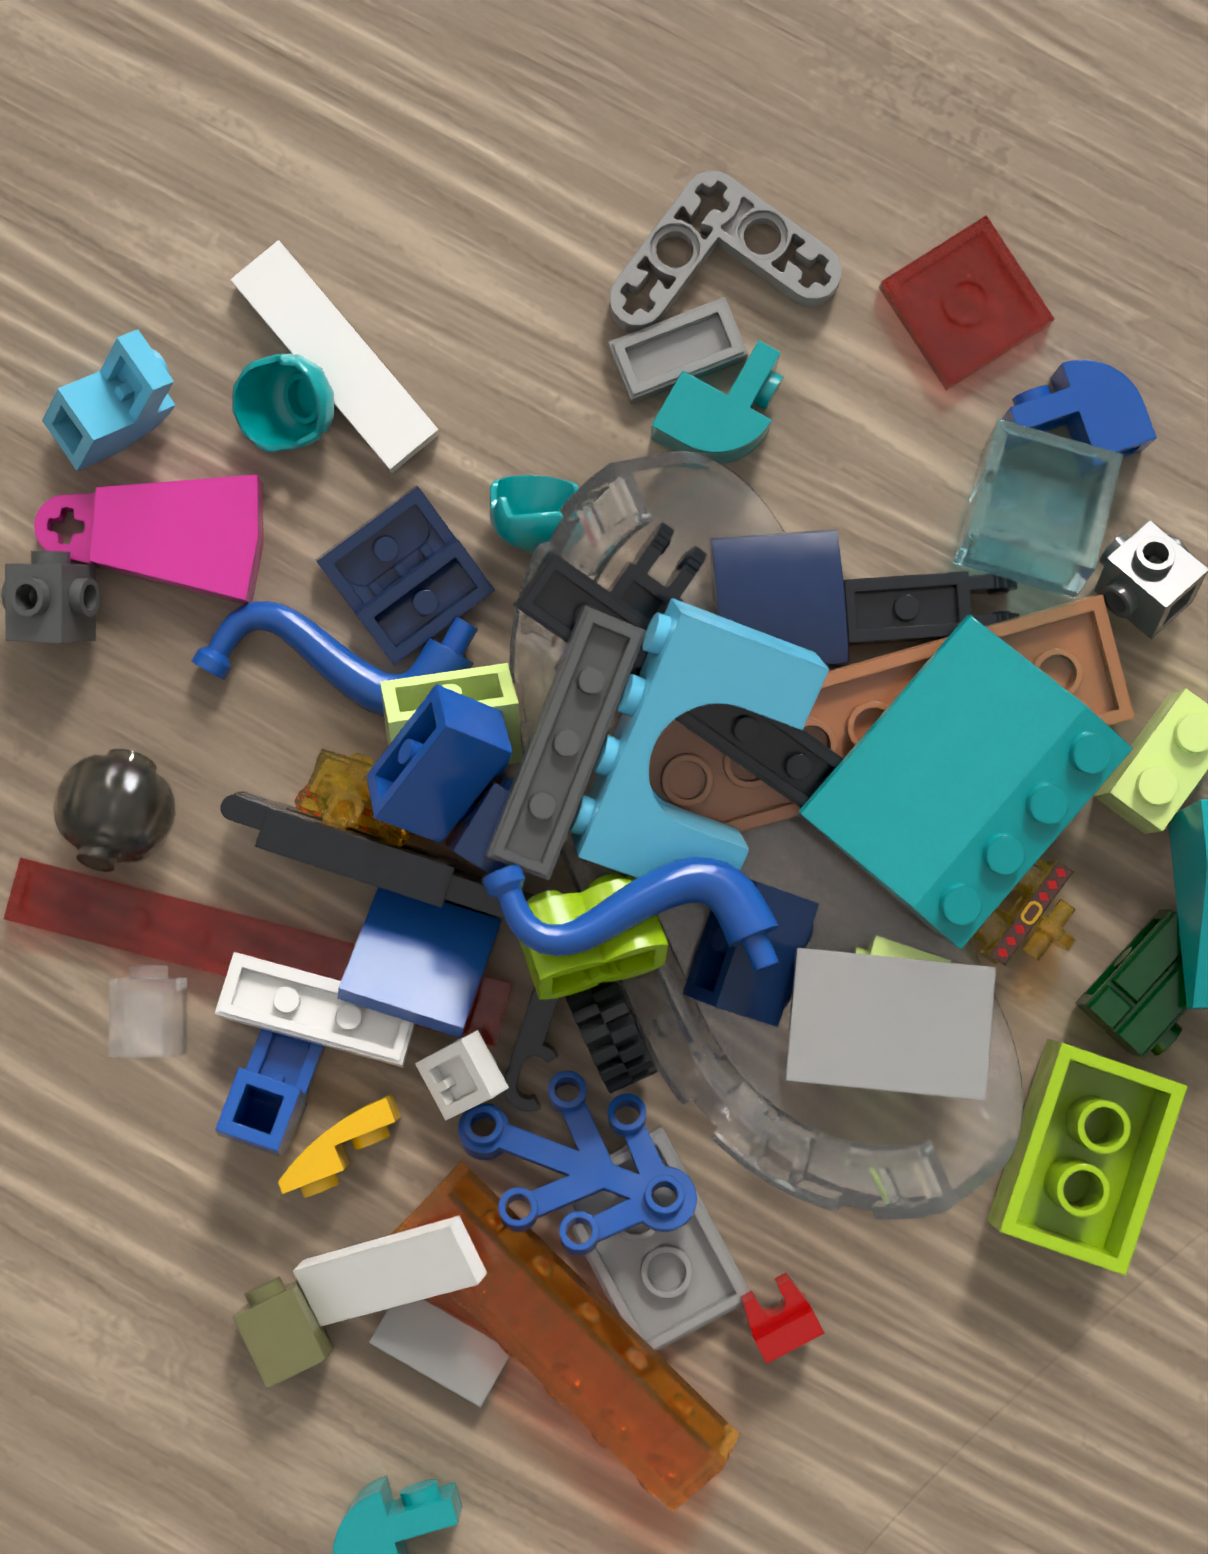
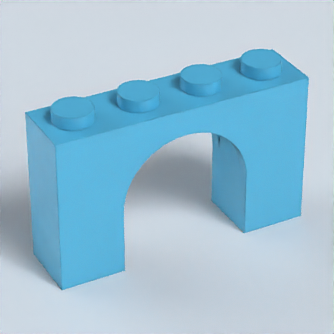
M671 598L665 614L657 612L647 628L643 641V650L648 652L639 676L629 675L617 706V711L623 714L614 735L606 734L592 770L597 773L589 795H582L569 832H572L571 836L579 858L636 878L674 860L690 857L717 859L741 870L750 850L738 828L677 807L664 800L651 787L649 780L651 753L658 737L668 724L684 712L698 706L729 704L803 730L829 671V668L813 651Z

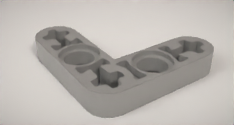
M705 171L697 174L689 181L615 280L610 290V312L616 324L621 329L630 333L661 322L716 247L722 249L789 299L804 307H817L826 304L834 296L841 280L842 266L838 256L829 247L732 177L720 171ZM715 191L721 192L723 194L722 207L725 211L722 213L719 210L713 209L708 213L701 223L700 233L709 236L707 239H703L691 225L700 211L701 199L698 195L702 193L704 196L710 197ZM683 216L688 223L678 220V218ZM766 224L773 227L780 239L779 246L773 252L766 255L752 252L744 241V235L751 226ZM679 237L686 240L691 246L693 255L686 265L679 268H670L658 259L656 250L659 244L667 238ZM790 243H794L799 247L795 250L794 261L807 269H811L816 263L825 268L822 276L823 281L826 283L825 286L815 282L809 289L803 287L800 284L802 271L790 261L787 262L784 272H780L775 268L784 260ZM647 265L657 279L672 286L669 289H665L658 280L649 293L648 305L652 310L648 313L639 308L631 315L625 312L627 299L623 294L627 291L633 295L641 292L648 282L649 272L640 269Z

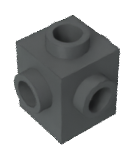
M1149 521L1131 538L1127 534L1122 533L1105 549L1099 559V563L1104 567L1094 591L1097 594H1103L1105 605L1112 613L1121 618H1127L1145 635L1153 639L1193 603L1205 579L1208 568L1194 558L1178 538L1164 533L1154 523Z
M31 551V563L5 564V581L2 587L1 598L5 608L6 641L42 643L96 641V612L100 605V590L96 582V565L71 564V552Z

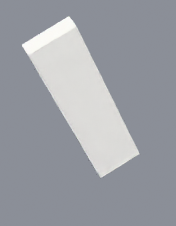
M279 240L230 279L237 290L291 354L302 355L323 368L334 392V405L391 473H394L440 435L434 423Z

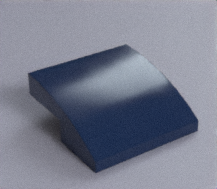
M417 485L315 559L393 665L424 644L428 638H432L451 624L456 617L459 618L495 591L464 546L454 536Z
M837 530L709 538L712 598L716 605V615L813 651L825 664L849 663L845 593Z

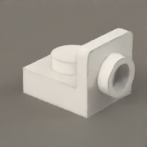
M478 1030L448 1044L415 1063L445 1121L497 1096L509 1088Z

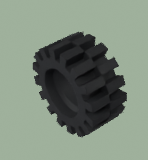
M617 981L602 982L587 990L565 996L585 1045L610 1094L658 1072Z

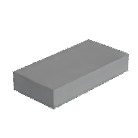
M725 297L608 342V348L631 404L672 389L682 371L696 378H701L747 360L748 352Z
M431 1298L389 1308L369 1341L370 1344L480 1408L514 1348L511 1344Z

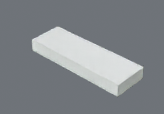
M236 952L233 953L215 1011V1015L220 1018L402 1068L416 1025L412 1022L337 999L338 988L341 983L339 980Z
M460 1215L302 1260L293 1270L320 1327L478 1285L487 1274Z

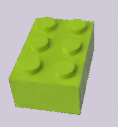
M1047 1038L987 1222L1001 1233L1126 1276L1188 1086Z

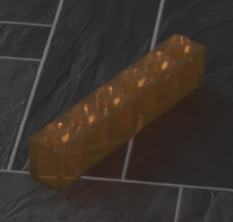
M461 1160L415 1206L391 1235L460 1215L487 1274L478 1285L450 1292L454 1302L463 1310L470 1312L496 1338L500 1347L508 1355L515 1357L543 1384L548 1395L555 1401L563 1404L590 1431L592 1437L600 1446L610 1450L636 1476L644 1490L656 1496L671 1512H674L724 1469L740 1433L531 1228L523 1232H514L507 1229L501 1222L498 1205L500 1198ZM509 1206L507 1207L506 1213L509 1217L516 1220L521 1219Z

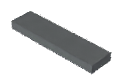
M588 606L581 608L489 841L485 856L510 866L520 865L523 871L550 880L644 640L646 630Z

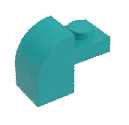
M758 340L728 395L682 371L651 425V440L690 461L706 465L731 463L753 452L767 436L772 422L770 418L753 409L756 405L766 410L784 376L775 372L781 352Z
M387 1475L372 1481L350 1503L337 1530L333 1554H409L406 1539L458 1524L463 1506L456 1482L439 1486L436 1479L420 1481L400 1491L401 1498L394 1500Z

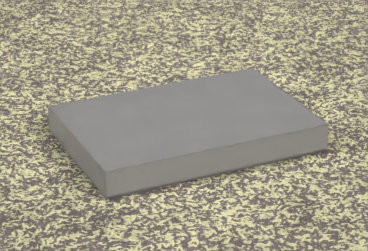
M797 948L795 953L784 1081L986 1101L996 967Z
M661 1125L651 1130L649 1134L663 1165L680 1169L689 1176L663 1126ZM627 1144L609 1153L614 1165L638 1174ZM662 1187L654 1191L652 1199L657 1205L668 1207L676 1201L677 1196L673 1190ZM697 1189L695 1212L689 1222L680 1229L671 1232H658L644 1224H640L598 1242L596 1248L585 1255L640 1360L742 1306L740 1296L750 1292L744 1277ZM601 1191L561 1208L564 1217L575 1211H584L595 1216L627 1199ZM575 1224L570 1227L579 1244L588 1241L592 1235L591 1229L585 1224Z

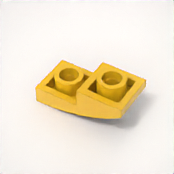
M393 1093L372 1101L349 1114L311 1143L295 1159L278 1181L282 1194L300 1188L303 1198H306L340 1184L336 1173L343 1171L351 1164L343 1142L351 1139L354 1150H358L391 1136L387 1125L396 1122L401 1117Z

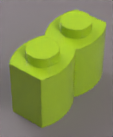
M619 873L607 874L591 882L588 888L581 893L562 894L556 890L545 891L531 897L527 903L534 915L542 922L561 924L577 918L637 878L633 876L624 877V875ZM658 915L649 918L597 947L569 956L541 954L525 946L519 940L539 1000L560 998L587 990L602 982L619 981L645 974L665 965L668 942Z

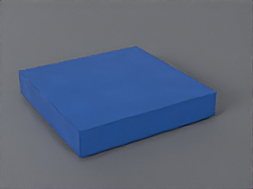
M378 887L339 985L337 999L461 1038L496 941L501 920L444 902L441 908Z

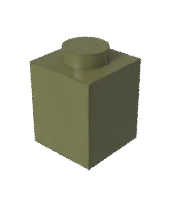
M279 1276L251 1289L244 1294L248 1304L243 1306L233 1317L266 1389L325 1361L334 1349L325 1327H320L297 1280L284 1286Z

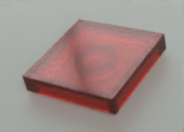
M987 215L882 280L879 285L882 294L946 391L1050 326L1055 320Z

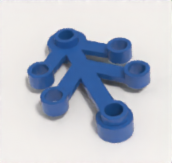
M562 1071L553 1076L549 1082L548 1095L551 1106L557 1112L562 1113L578 1151L510 1125L506 1114L499 1107L492 1104L481 1103L465 1111L460 1118L458 1124L460 1143L469 1156L478 1160H491L505 1152L566 1176L533 1191L520 1187L506 1191L500 1198L498 1210L501 1222L511 1231H526L536 1223L538 1218L601 1191L627 1199L595 1216L584 1211H575L568 1214L562 1220L559 1233L563 1248L572 1255L583 1256L592 1252L598 1242L640 1224H644L658 1232L678 1230L689 1222L695 1212L697 1193L692 1180L680 1169L663 1165L645 1125L646 1106L643 1100L634 1094H620L610 1102L608 1107V1123L614 1133L624 1137L638 1174L612 1163L586 1105V1083L578 1073L573 1071ZM571 1084L577 1087L580 1093L572 1101H562L556 1096V1091L562 1085ZM622 1107H632L639 1113V1118L632 1124H623L616 1119V1112ZM480 1119H490L496 1125L493 1133L485 1137L475 1135L472 1132V1126ZM662 1187L669 1188L674 1191L677 1199L668 1207L659 1206L652 1199L654 1191ZM522 1200L530 1205L531 1211L527 1217L516 1220L507 1215V1207L513 1201ZM575 1224H585L591 1229L592 1235L588 1241L577 1244L567 1237V1231Z

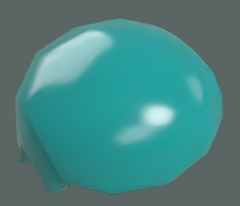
M276 354L252 361L243 368L233 385L232 412L242 434L260 450L273 453L299 449L316 443L322 439L324 433L329 431L334 419V392L323 368L299 354Z
M515 475L506 476L491 483L489 514L491 525L503 541L523 552L546 554L550 551L567 547L584 528L586 501L580 498L579 487L572 481L549 476Z

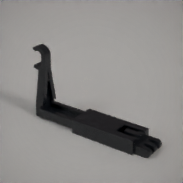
M245 791L227 796L221 803V813L226 819L260 830L255 844L257 848L441 908L445 900L505 919L498 899L487 894L482 881L483 877L456 869L459 860L300 812L297 807ZM522 891L526 901L535 896V894ZM535 986L533 987L504 1076L509 1086L504 1091L506 1099L515 1108L527 1112L540 1110L541 1104L535 1094L527 1095L517 1088L516 1083L523 1062L531 1056H539L546 1063L558 1058V1053L554 1047L544 1042L559 998L539 1000Z

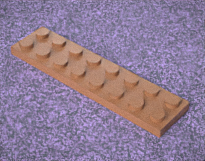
M1095 594L985 626L1088 706L1108 726L1135 718L1103 594ZM948 637L828 671L803 730L839 756L845 758ZM674 719L668 724L658 737L650 757L649 780L654 791L669 803L736 827L740 832L800 815L798 813L801 809L799 806Z

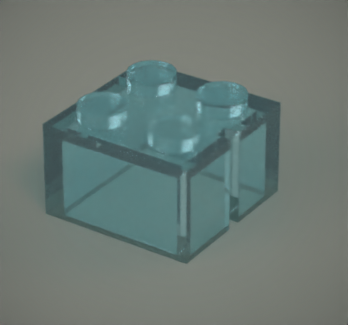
M997 419L980 455L969 497V502L971 503L964 516L952 563L1076 598L1096 569L1123 454Z

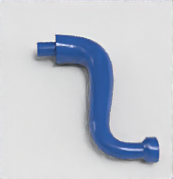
M253 601L231 612L218 627L209 646L199 648L191 662L225 680L231 670L229 656L239 641L251 631L264 630L273 633L285 641L326 681L348 699L367 711L384 717L381 681L471 668L474 663L464 658L463 655L478 629L456 617L441 644L428 638L413 665L404 673L392 674L384 672L363 660L299 611L281 603Z
M690 857L669 862L631 881L577 918L561 924L544 923L531 911L521 890L526 879L520 865L505 867L482 879L487 894L498 899L507 924L514 935L525 946L541 954L569 956L585 952L666 910L686 903L698 902L705 904L712 910L729 947L743 944L754 973L779 963L767 934L779 927L769 906L754 883L742 871L727 862L717 859Z

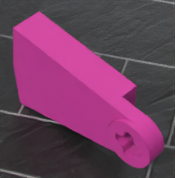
M258 475L96 487L95 493L59 495L46 501L38 510L34 522L35 535L40 545L46 551L71 552V561L96 565L97 568L245 605L253 602L264 546L263 482ZM67 512H74V519L85 525L83 533L72 535L71 544H64L63 537L53 531L54 523L64 522Z

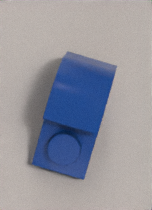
M1072 360L1061 363L1050 377L1054 393L1050 392L1048 385H1043L1018 394L1012 398L1014 406L1010 407L999 421L1007 445L1067 425L1083 471L1142 452L1157 439L1146 406L1136 386L1116 368L1094 360Z
M261 1029L246 1069L238 1068L215 1128L217 1134L241 1144L283 1157L295 1136L307 1106L306 1099L326 1046Z

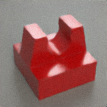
M787 1273L775 1278L782 1294L781 1301L775 1307L765 1308L761 1306L753 1291L740 1296L750 1331L766 1364L825 1334L806 1295Z

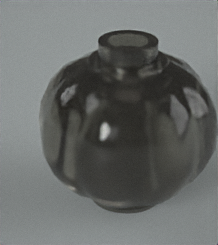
M112 749L108 751L107 755H92L83 758L63 775L53 806L55 824L60 835L78 850L76 859L84 866L101 872H111L114 870L116 863H137L150 858L166 842L176 816L175 798L168 782L156 773L157 767L155 763L146 756L127 749Z

